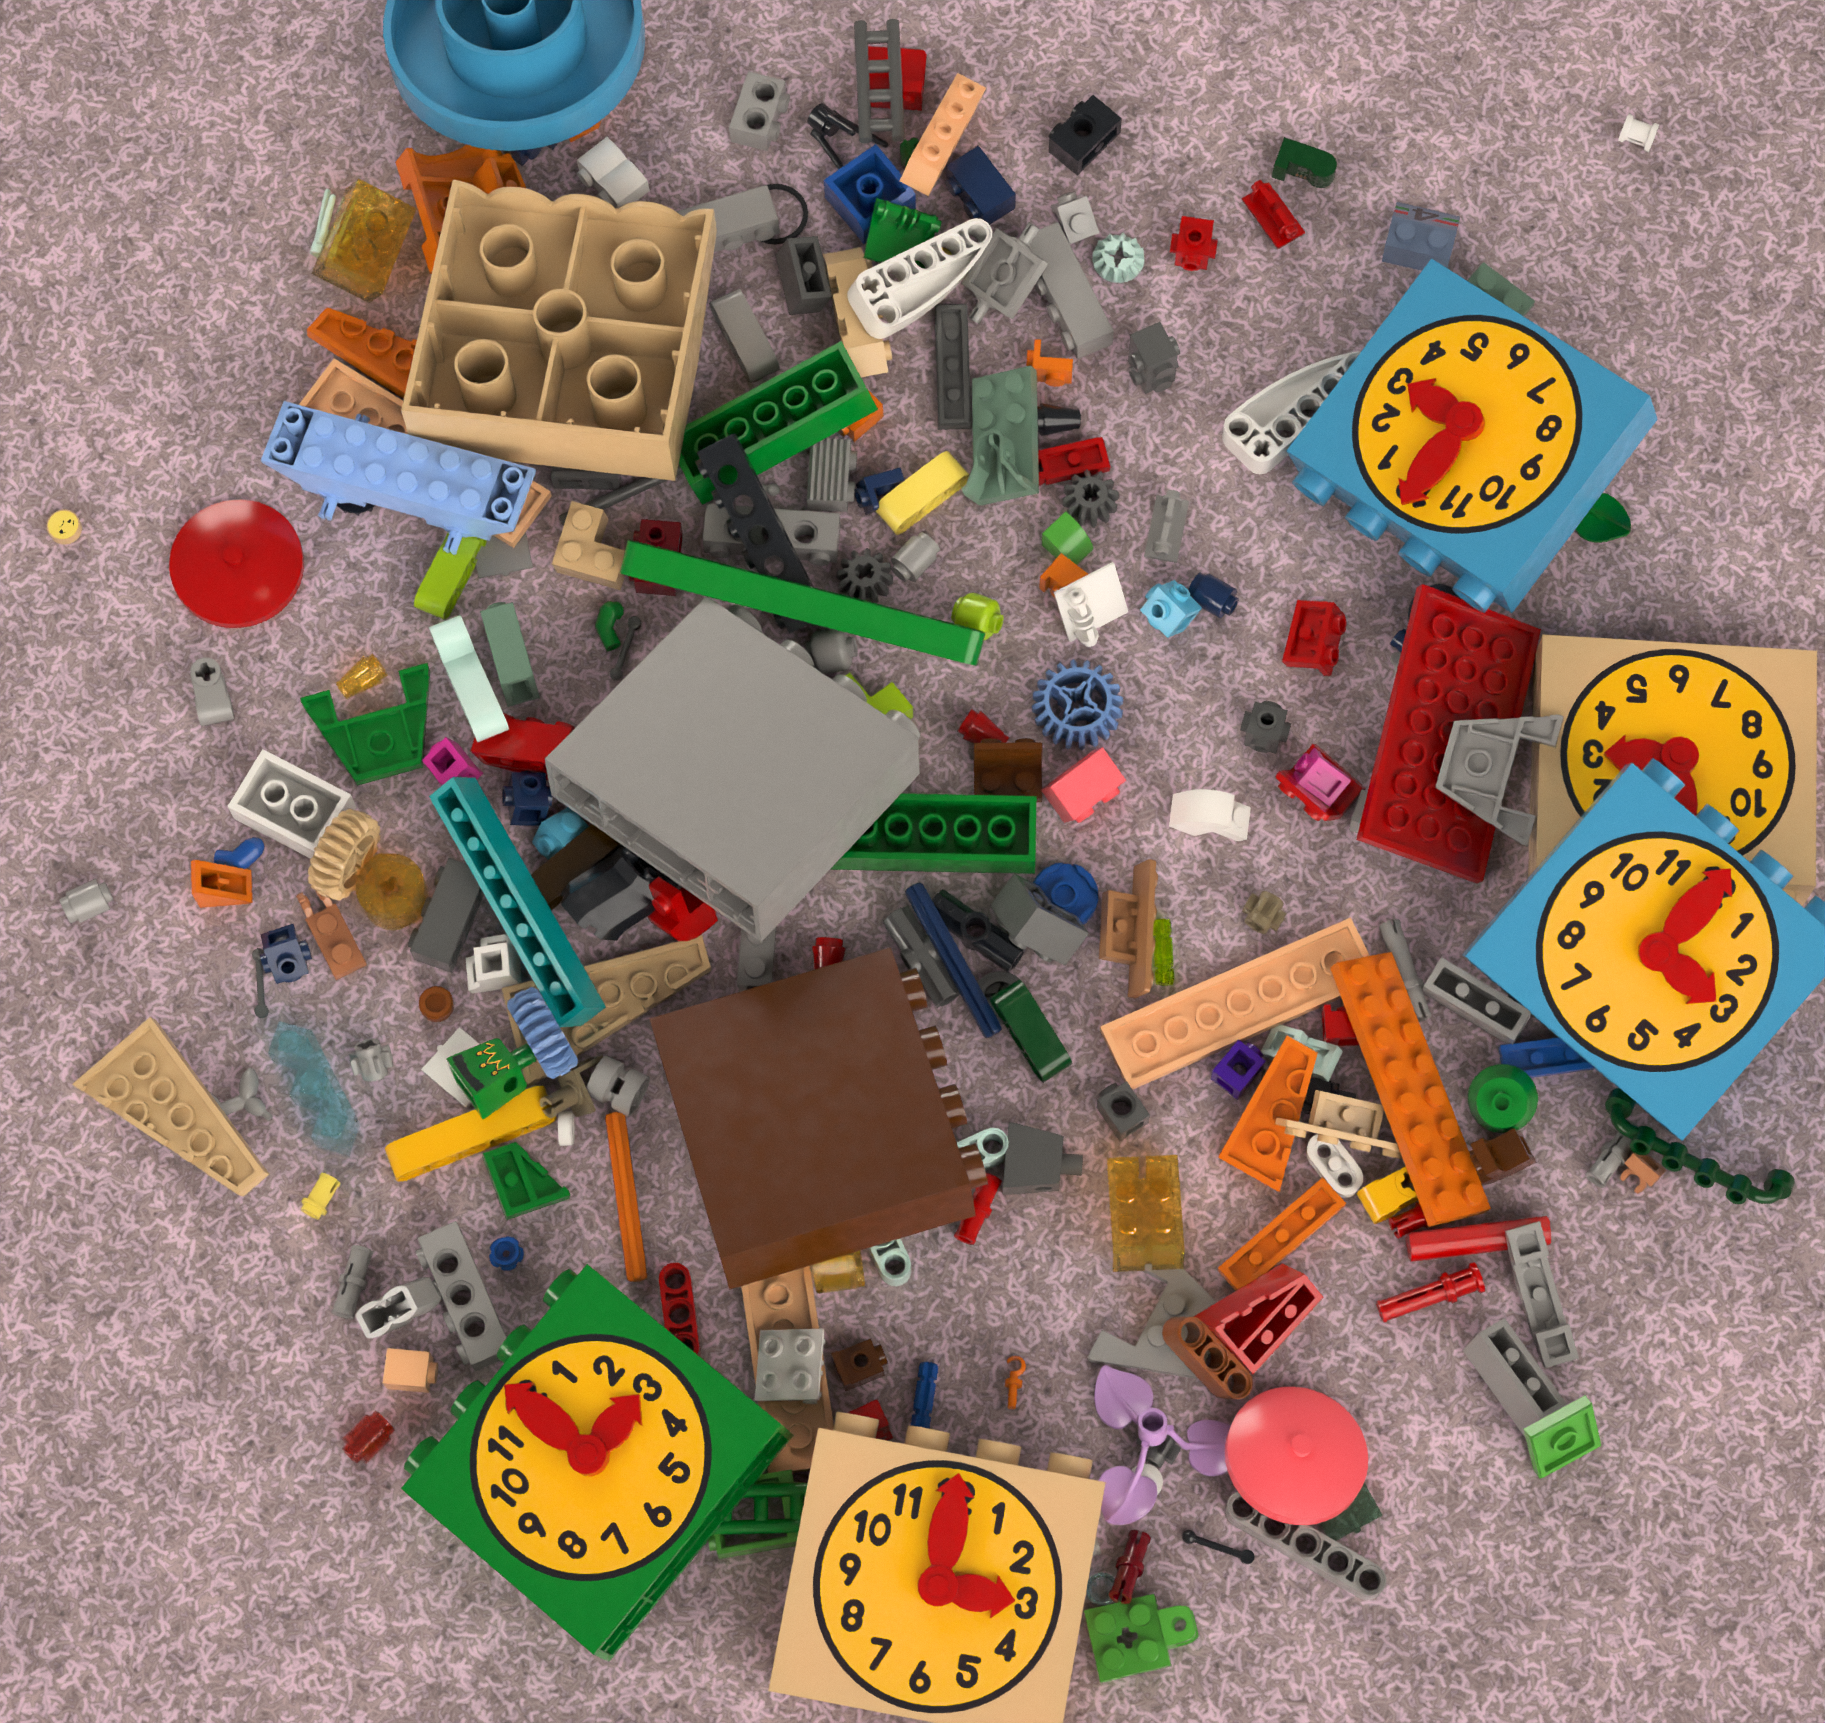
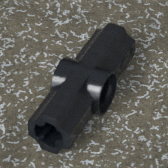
M944 889L935 895L932 901L949 932L961 939L962 944L966 948L978 951L1007 973L1016 967L1026 949L1023 950L1014 945L1009 940V935L992 924L984 913L972 910ZM979 925L985 932L981 936L973 937L967 933V929L970 926Z

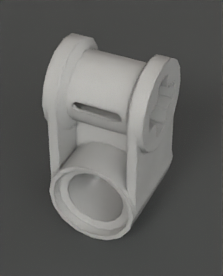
M211 658L196 660L190 669V676L201 727L234 720L230 695L219 664ZM211 672V680L204 681L205 674Z

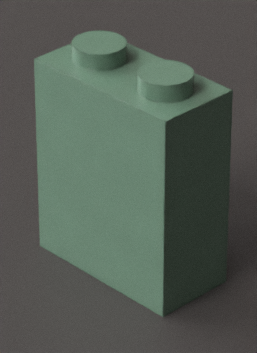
M497 602L489 605L486 610H482L480 613L507 707L540 698L513 602L507 604L505 602Z

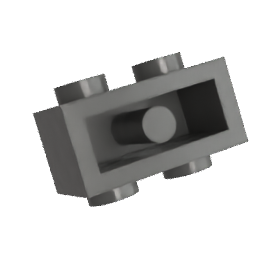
M1161 322L1130 334L1128 362L1131 367L1128 368L1134 385H1141L1145 394L1153 390L1158 393L1168 389L1172 382L1175 381L1176 369L1179 367L1177 361L1180 354L1178 343L1173 336L1168 337Z

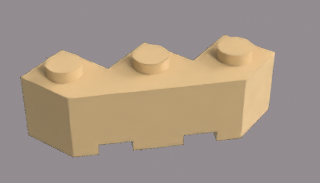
M861 247L823 254L832 293L837 329L852 362L861 377L887 373V361L892 360L889 340L883 341V339L870 336L847 298V292L858 275L873 267L872 260L863 258L864 253Z

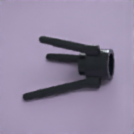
M821 103L808 116L807 123L813 128L810 135L820 143L839 170L844 165L824 136L832 137L839 129L854 136L856 133L859 134V125L844 118L835 110H831L824 103ZM872 133V142L884 148L889 146L888 142Z

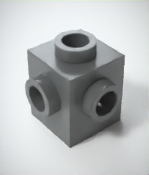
M1271 701L1255 702L1252 712L1245 711L1240 731L1246 732L1244 745L1258 752L1276 754L1280 741L1286 743L1292 724L1285 722L1288 710L1282 709L1279 704Z

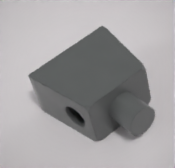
M1009 1122L1007 1135L1009 1144L1005 1157L1003 1195L1059 1191L1060 1174L1082 1176L1083 1155L1062 1153L1064 1136Z

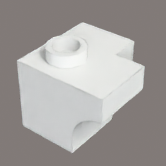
M503 934L480 938L481 946L474 948V956L466 958L468 991L472 994L522 983L519 955L508 935Z

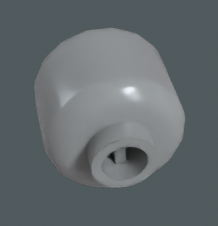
M834 629L816 631L812 634L810 641L806 642V651L813 660L814 668L823 674L848 670L852 665L853 657L858 655L855 638L849 637L846 632Z

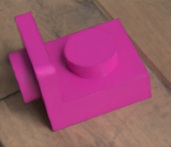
M1316 748L1310 754H1303L1294 768L1296 770L1294 775L1297 783L1329 807L1351 781L1347 774L1323 758L1321 752Z

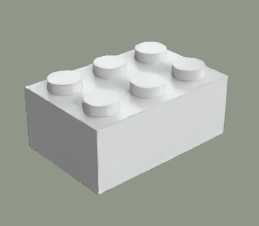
M262 749L229 803L228 808L235 820L311 859L315 852L314 848L319 843V837H322L325 828L331 825L332 819L338 817L339 813L349 808L355 810L356 805L351 794Z

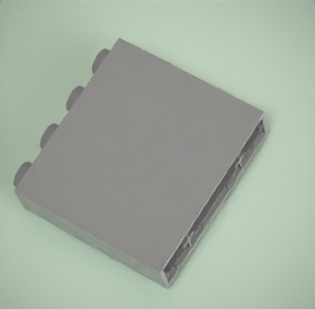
M706 596L545 758L551 796L762 942L920 774L918 747L920 733L916 725L903 713L897 710H889L885 715L866 703L867 699L863 690L849 677L838 674L833 679H830L815 669L812 658L798 643L786 639L779 645L764 635L757 619L745 608L739 605H732L727 610Z

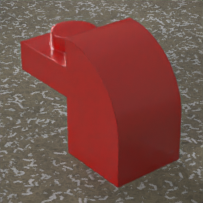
M657 877L649 884L654 898L652 904L656 910L648 916V919L652 924L676 940H693L718 921L715 910L682 887L678 890L660 877Z

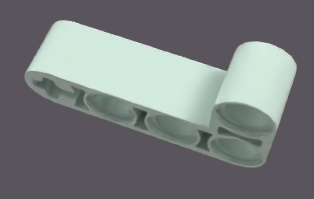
M461 615L430 626L429 630L441 661L477 742L509 730L502 709L475 652Z

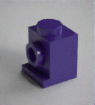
M1238 1039L1212 1070L1211 1080L1238 1100L1263 1070L1266 1062L1262 1058L1264 1055L1253 1044L1247 1042L1245 1045ZM1236 1065H1242L1245 1067L1246 1073L1239 1075L1233 1068Z

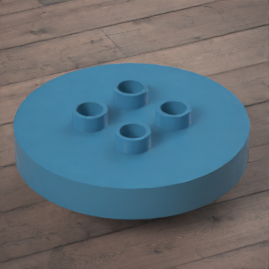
M387 0L383 18V38L390 70L395 85L408 107L420 120L442 135L463 144L490 150L515 151L545 147L567 140L591 128L606 117L626 96L640 70L646 42L641 0Z

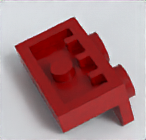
M1297 600L1282 662L1287 667L1318 669L1324 676L1332 675L1333 667L1339 660L1338 647L1341 635L1345 633L1347 626L1345 614L1334 602Z

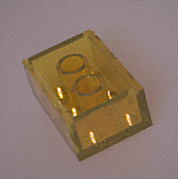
M357 179L344 192L311 274L371 303L384 292L417 208L361 179Z

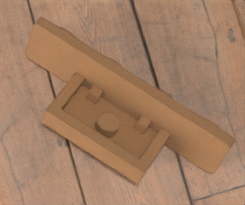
M1152 859L1134 866L1132 894L1112 890L1102 893L1099 959L1129 965L1128 997L1134 999L1149 993L1154 981V973L1152 971V954L1155 950L1153 924L1157 914L1154 901L1158 874L1156 872V860Z

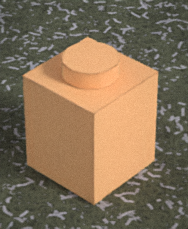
M387 1348L383 1384L390 1390L429 1393L430 1383L436 1384L438 1362H433V1356L427 1351Z

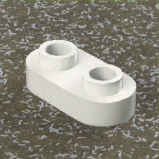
M1318 1134L1314 1135L1308 1142L1306 1149L1309 1163L1340 1197L1354 1196L1360 1190L1363 1183L1361 1168L1340 1141H1338V1145L1317 1141ZM1325 1147L1330 1151V1156L1322 1158L1318 1155L1317 1150ZM1341 1175H1347L1351 1179V1184L1343 1186L1339 1183L1338 1178Z

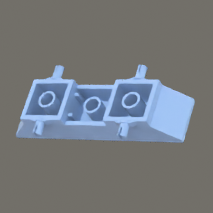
M283 402L261 462L300 484L304 491L319 494L323 497L324 502L318 513L320 518L331 521L337 503H352L365 507L366 503L417 516L424 518L427 524L443 528L449 533L443 550L447 553L451 552L453 555L457 554L462 537H477L490 541L492 535L513 532L515 530L536 473L535 468L368 424L370 418L365 415L362 417L361 414H357L356 419L353 420L294 403Z

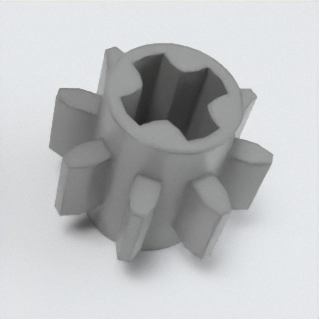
M367 1039L357 1043L354 1047L356 1053L349 1054L353 1075L362 1074L364 1081L380 1080L387 1076V1068L393 1067V1058L389 1045L381 1047L378 1039Z

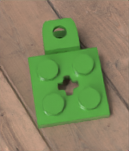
M1155 1594L1133 1598L1129 1604L1117 1602L1084 1610L1101 1683L1171 1667L1168 1649L1191 1644L1199 1637L1195 1616L1189 1607L1173 1606L1159 1610ZM1180 1620H1185V1629L1176 1631V1623ZM1125 1628H1129L1131 1633H1137L1138 1639L1132 1641L1133 1647L1126 1648L1124 1643H1118V1637L1123 1634L1122 1630Z

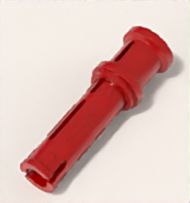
M1475 1262L1469 1263L1466 1269L1452 1274L1447 1272L1441 1273L1437 1281L1381 1301L1378 1300L1376 1305L1383 1323L1388 1320L1445 1300L1447 1303H1455L1457 1298L1476 1291L1481 1294L1485 1292V1285L1478 1266Z

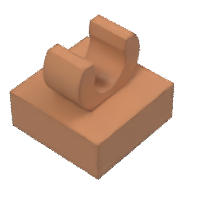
M1633 1153L1624 1163L1628 1168L1622 1172L1620 1179L1624 1181L1631 1174L1637 1175L1640 1179V1184L1634 1191L1638 1194L1647 1185L1653 1186L1667 1170L1648 1154L1638 1155Z

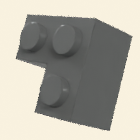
M1015 873L990 905L998 916V924L1009 932L1008 938L1014 945L1023 950L1026 947L1033 949L1040 958L1049 963L1055 960L1066 965L1089 934L1076 915L1052 904L1040 886Z

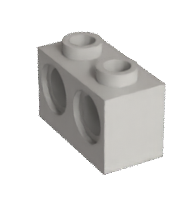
M748 71L729 126L731 142L768 151L771 141H777L781 128V123L778 122L780 113L787 112L790 102V94H786L784 80ZM763 96L772 97V99L768 101L759 100V98ZM753 124L763 125V127L759 129L750 128V126Z

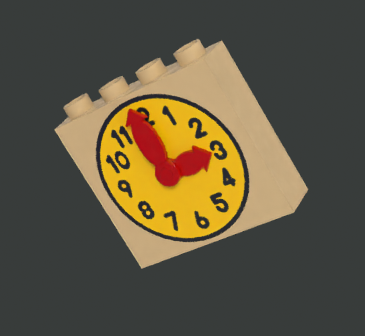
M1542 634L1534 659L1532 716L1562 715L1564 719L1556 748L1532 742L1530 814L1535 815L1536 819L1529 840L1528 877L1626 764L1633 763L1642 771L1650 760L1654 758L1685 784L1674 798L1693 815L1696 816L1708 804L1737 827L1739 832L1728 844L1750 862L1760 850H1763L1784 866L1793 875V878L1783 888V891L1803 906L1816 887L1817 651Z
M836 1412L833 1430L818 1428L768 1691L933 1723H1063L1106 1483L1090 1479L1093 1460L1050 1452L1047 1471L1018 1466L1021 1447L1017 1445L979 1439L976 1457L947 1452L950 1433L908 1425L905 1442L902 1444L876 1439L878 1419Z

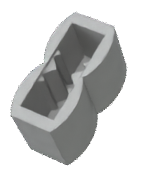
M421 1277L394 1287L386 1292L383 1297L366 1303L358 1310L355 1316L366 1338H376L402 1328L410 1323L413 1318L432 1311L441 1299L430 1277Z

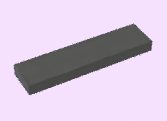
M938 304L935 306L938 430L971 429L967 304Z

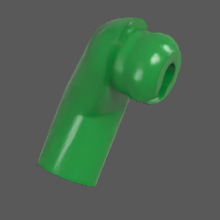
M912 137L908 141L905 139L900 144V162L904 170L919 142L916 137Z
M618 601L605 602L600 607L595 622V629L607 652L621 646V642L613 628L616 620L624 615V607Z

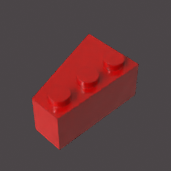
M503 713L509 730L477 742L476 738H474L470 752L483 764L513 772L527 770L546 773V780L549 781L545 758L575 727L557 721L555 725L545 724L542 720L533 717L519 720Z
M1280 1264L1193 1317L1200 1319L1248 1372L1254 1374L1324 1297L1304 1273L1285 1264Z

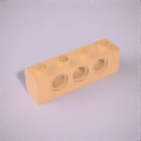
M959 73L956 74L913 151L900 182L927 196L930 195L973 117L986 87Z

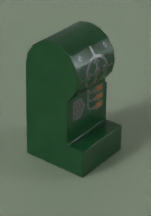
M1284 137L1273 167L1272 178L1284 181L1286 174L1308 180L1316 188H1325L1332 184L1337 168L1336 158L1329 152Z

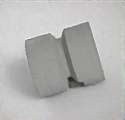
M605 1055L593 1071L586 1089L594 1100L602 1104L610 1101L612 1109L630 1117L642 1101L649 1086L650 1077L633 1068L626 1071L624 1063ZM622 1080H624L625 1083L622 1086L618 1095L616 1094V1091L618 1090Z

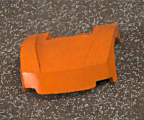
M466 144L462 148L450 153L427 156L416 152L413 148H406L395 162L403 189L412 190L427 237V240L421 247L430 274H432L453 180L474 185L486 194H490L495 189L502 187L526 188L509 153L503 154L500 150L478 148Z

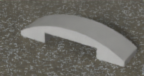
M1540 1221L1506 1230V1242L1516 1286L1543 1367L1548 1368L1579 1359L1570 1325L1565 1321L1547 1258L1550 1255Z

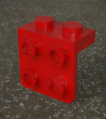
M868 46V59H888V48ZM901 48L904 110L922 111L927 54L921 49ZM889 72L869 73L870 89H889ZM890 102L871 103V107L890 109Z
M1312 744L1305 753L1310 754L1316 748L1321 752L1323 758L1350 777V783L1330 807L1297 783L1294 775L1296 771L1294 769L1295 765L1291 770H1282L1275 775V778L1280 782L1278 787L1290 798H1299L1305 804L1304 811L1316 821L1321 819L1324 821L1338 820L1358 799L1361 790L1366 788L1317 744Z

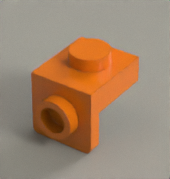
M1035 339L1034 350H1027L1026 366H1032L1037 370V382H1045L1053 387H1060L1065 383L1072 384L1073 359L1040 357L1041 339Z

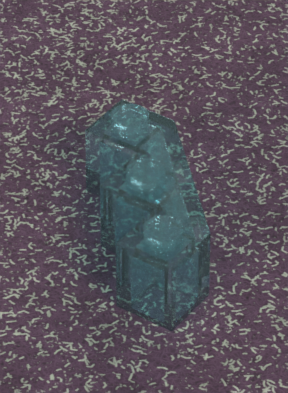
M279 1021L268 1055L274 1064L298 1070L289 1094L294 1104L320 1112L311 1135L312 1141L318 1148L350 1157L361 1124L312 1030Z

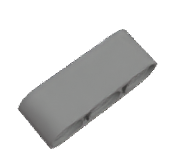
M740 289L709 302L712 314L749 383L780 370L776 355Z

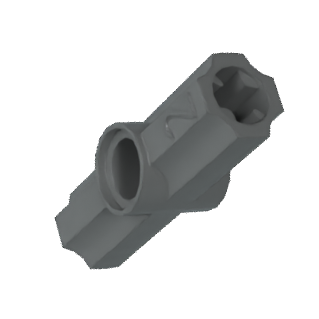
M909 906L900 907L890 913L883 920V924L900 949V956L907 969L917 968L923 988L936 1008L954 1001L960 993L930 938L924 932Z

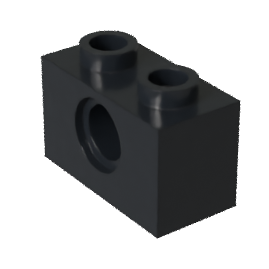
M1094 95L1086 102H1079L1073 108L1070 114L1071 117L1063 124L1058 123L1048 136L1049 153L1077 176L1121 133L1122 118ZM1086 131L1089 135L1079 136L1076 132Z

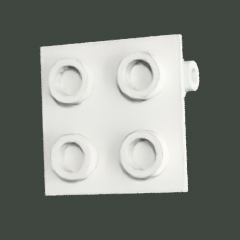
M1113 562L1054 592L1069 642L1078 638L1085 646H1094L1099 638L1097 628L1128 613Z
M823 1328L760 1330L755 1401L803 1400L805 1404H817V1400L821 1397L820 1381L821 1376H823L821 1368L824 1365L822 1360L823 1345L825 1344Z

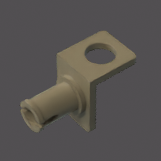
M603 1055L584 1059L577 1063V1066L570 1069V1072L557 1077L561 1089L540 1099L541 1107L548 1104L552 1105L543 1110L547 1117L553 1118L571 1107L576 1117L596 1111L580 1076V1072L599 1063Z

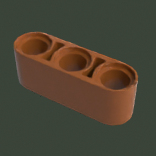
M1176 1316L1166 1321L1162 1330L1164 1341L1213 1395L1222 1399H1243L1250 1394L1253 1386L1252 1376L1200 1319ZM1183 1325L1187 1327L1188 1331L1185 1341L1181 1337ZM1207 1350L1211 1355L1208 1366L1204 1361V1355ZM1230 1375L1233 1377L1234 1385L1231 1391L1229 1390L1227 1385L1228 1378Z

